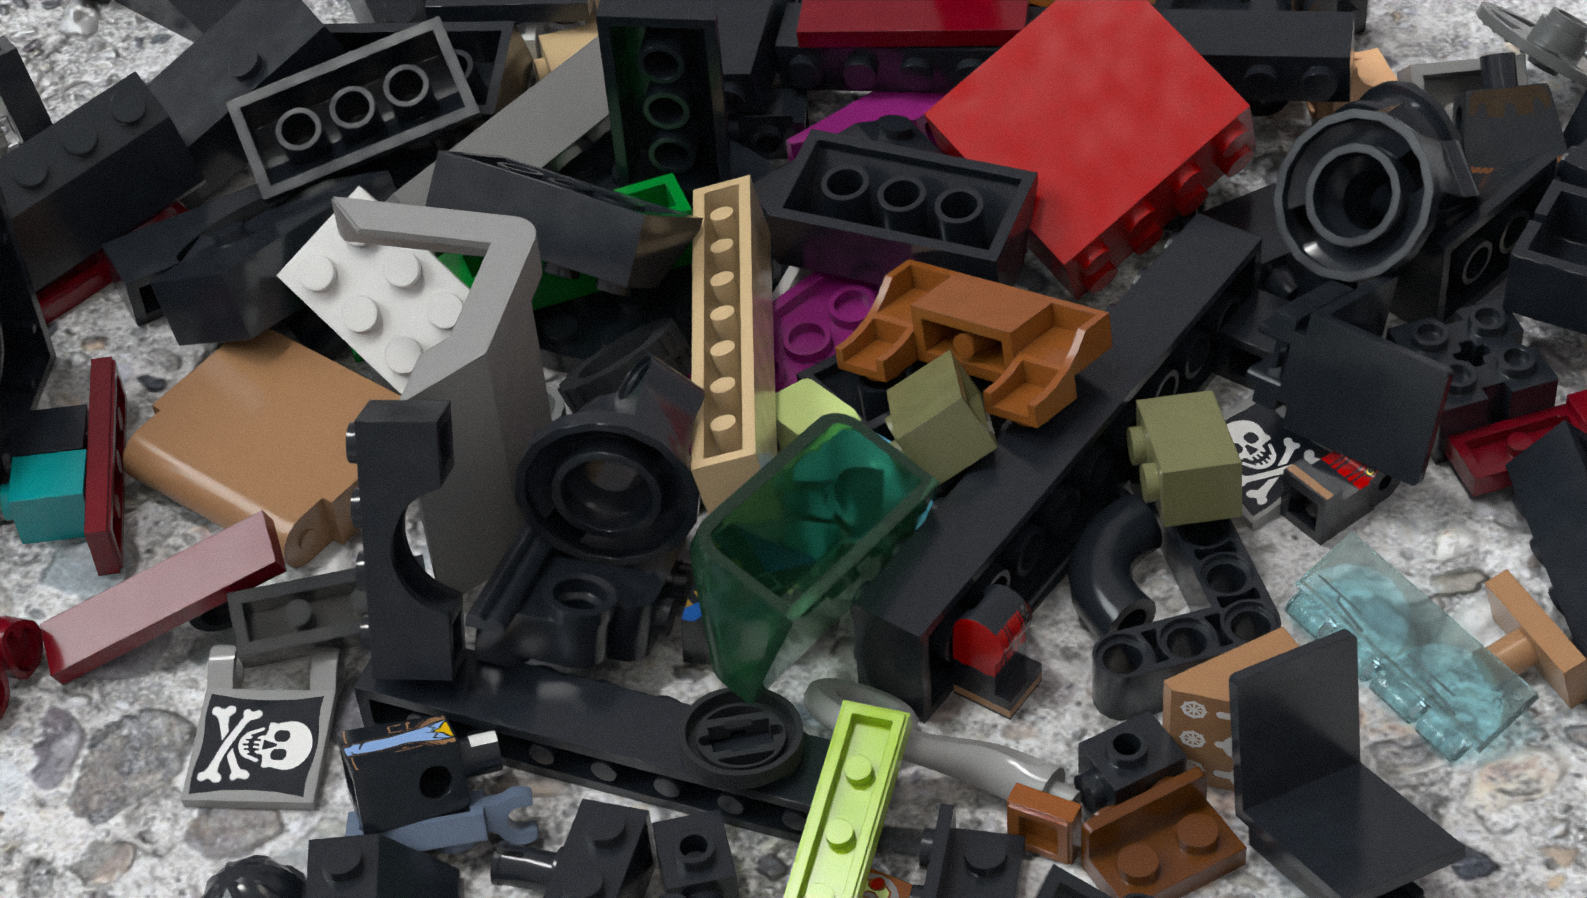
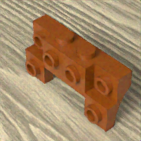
M908 259L885 275L878 296L867 316L846 340L835 347L839 369L865 376L871 381L886 383L898 377L903 370L917 360L930 363L948 350H951L968 375L994 382L983 391L986 413L1014 421L1020 426L1039 428L1077 399L1074 376L1112 348L1113 342L1109 312Z

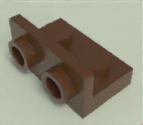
M1199 766L1193 767L1177 776H1166L1154 783L1149 790L1119 805L1103 807L1082 824L1081 867L1099 890L1113 898H1123L1133 893H1142L1154 898H1181L1246 865L1247 847L1207 801L1208 777Z

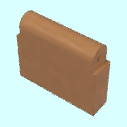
M268 328L251 340L224 343L152 405L155 415L143 424L129 439L123 455V467L130 477L223 529L263 510L274 521L284 562L291 567H302L314 559L333 540L343 545L361 529L354 528L351 521V496L353 489L359 486L357 464H350L346 455L347 427L350 422H354L369 400H400L401 396Z

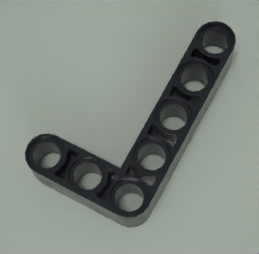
M1130 461L1129 481L1131 490L1135 496L1145 503L1140 483V465L1132 466ZM1145 503L1159 523L1163 539L1160 547L1161 552L1191 612L1114 631L1102 636L1095 643L1092 651L1093 705L1099 713L1110 719L1122 721L1129 720L1148 710L1152 714L1163 712L1164 680L1281 628L1280 614L1231 518L1164 527L1156 503Z

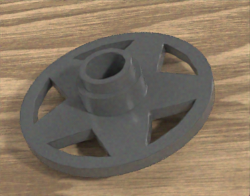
M1482 2L1475 12L1479 20L1492 29L1493 33H1497L1504 38L1505 42H1509L1520 49V53L1528 54L1527 60L1548 74L1557 76L1560 73L1571 79L1572 83H1578L1587 88L1586 23L1557 7H1553L1548 15L1542 13L1538 21L1534 23L1501 6L1489 2Z

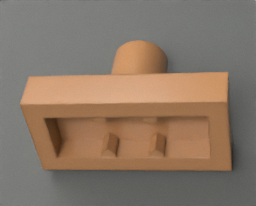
M1508 569L1485 582L1493 620L1506 634L1473 655L1474 662L1486 682L1493 689H1497L1534 666L1570 709L1587 700V659Z

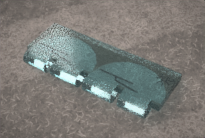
M1353 531L1346 535L1295 583L1299 591L1286 604L1285 612L1315 640L1342 629H1347L1357 637L1358 679L1361 682L1371 680L1369 689L1407 724H1412L1420 718L1416 724L1415 731L1451 763L1460 759L1471 747L1480 754L1539 699L1538 693Z

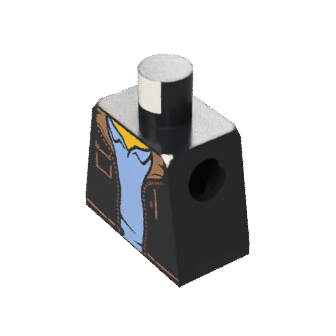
M434 715L336 732L348 795L363 835L386 832L464 809L470 805L466 779L503 770L501 751L494 730L457 738L446 715Z

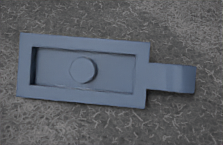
M528 786L510 787L502 793L485 796L484 789L470 791V805L464 809L379 833L415 850L426 851L436 849L437 852L442 854H455L473 848L477 842L488 840V832L497 833L505 841L516 845L528 844L539 838L537 820L518 823L509 817V813L513 809L533 805L532 789ZM355 811L348 812L345 836L363 835Z

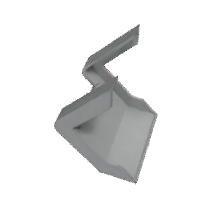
M333 196L334 199L331 198L337 228L339 235L344 241L484 257L450 337L419 355L402 395L369 364L373 382L400 395V400H451L455 465L441 488L419 497L417 502L434 578L444 585L461 591L464 595L490 578L526 520L515 498L516 468L520 455L536 431L560 416L567 415L565 401L559 391L553 387L546 386L532 308L531 301L543 272L536 229L530 221L517 216Z

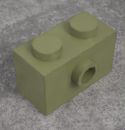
M948 350L886 391L890 415L885 418V421L895 440L889 443L890 448L904 471L910 476L919 472L931 489L936 488L998 448L990 415L985 411L984 395L951 350Z
M1213 390L1136 400L1137 426L1127 427L1129 458L1132 466L1140 465V483L1145 503H1156L1163 526L1170 527L1242 517V462Z

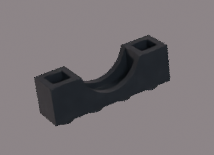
M369 400L354 422L349 423L346 432V455L350 464H357L359 486L353 489L351 496V521L354 528H362L363 551L358 553L356 559L355 580L357 590L359 592H366L368 614L363 615L360 626L361 651L364 655H371L373 679L453 681L466 656L463 593L437 581L421 567L409 547L405 529L408 506L419 497L441 488L455 465L451 400Z

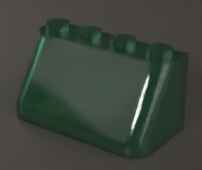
M829 413L821 416L704 518L690 544V559L710 662L717 678L748 704L751 705L766 689L850 609L857 589L862 583L867 580L872 581L889 562L895 546L902 539H909L912 536L941 482L864 423L852 416L841 413Z

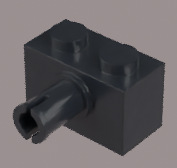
M582 798L564 846H561L557 852L515 845L509 841L501 840L496 846L497 851L501 853L494 852L492 857L490 877L493 885H507L544 892L543 898H644L657 864L649 810Z

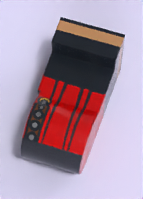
M1336 451L1331 452L1313 464L1302 458L1283 470L1280 515L1321 546L1373 511L1376 505L1391 496L1401 481ZM1313 502L1318 505L1316 518L1306 511V507Z
M989 584L980 592L976 607L966 611L954 623L953 627L954 693L1009 720L1012 719L1042 681V663L1026 656V630L1031 625L1032 613L1025 600L1012 589L1000 584Z

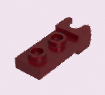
M1587 389L1568 394L1565 404L1447 436L1445 454L1472 496L1475 497L1513 486L1505 465L1562 421H1568L1587 434Z

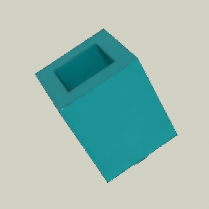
M87 449L12 457L10 481L1 485L0 502L5 520H14L22 544L85 537Z

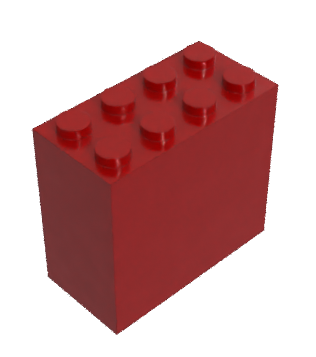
M1056 0L924 113L937 145L943 154L1038 173V186L1027 247L1077 301L1088 291L1091 294H1095L1104 289L1117 275L1118 269L1116 267L1132 253L1135 252L1137 255H1141L1152 248L1163 234L1162 228L1179 213L1182 216H1187L1195 211L1209 194L1207 189L1224 174L1230 178L1244 169L1253 158L1254 152L1252 150L1256 148L1250 105L1148 0Z

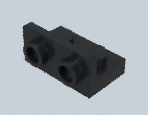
M940 804L936 829L925 827L921 838L919 868L920 870H927L924 885L913 884L909 898H1018L1026 855V836L956 828L955 805Z

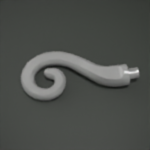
M823 678L812 681L804 693L803 702L806 710L818 722L833 732L843 700L910 713L913 725L902 759L904 761L948 775L1005 800L1008 799L1017 782L1081 804L1082 792L1064 784L1066 775L1064 768L1000 744L916 731L919 721L916 712L905 702L887 692L849 680Z

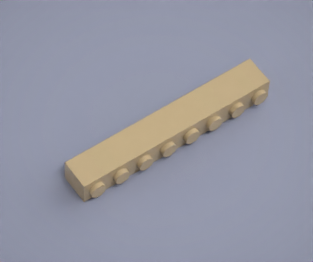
M750 175L693 190V215L701 217L703 220L700 231L693 239L691 381L705 390V398L696 415L691 436V472L715 532L737 526L748 527L762 520L779 516L771 236Z

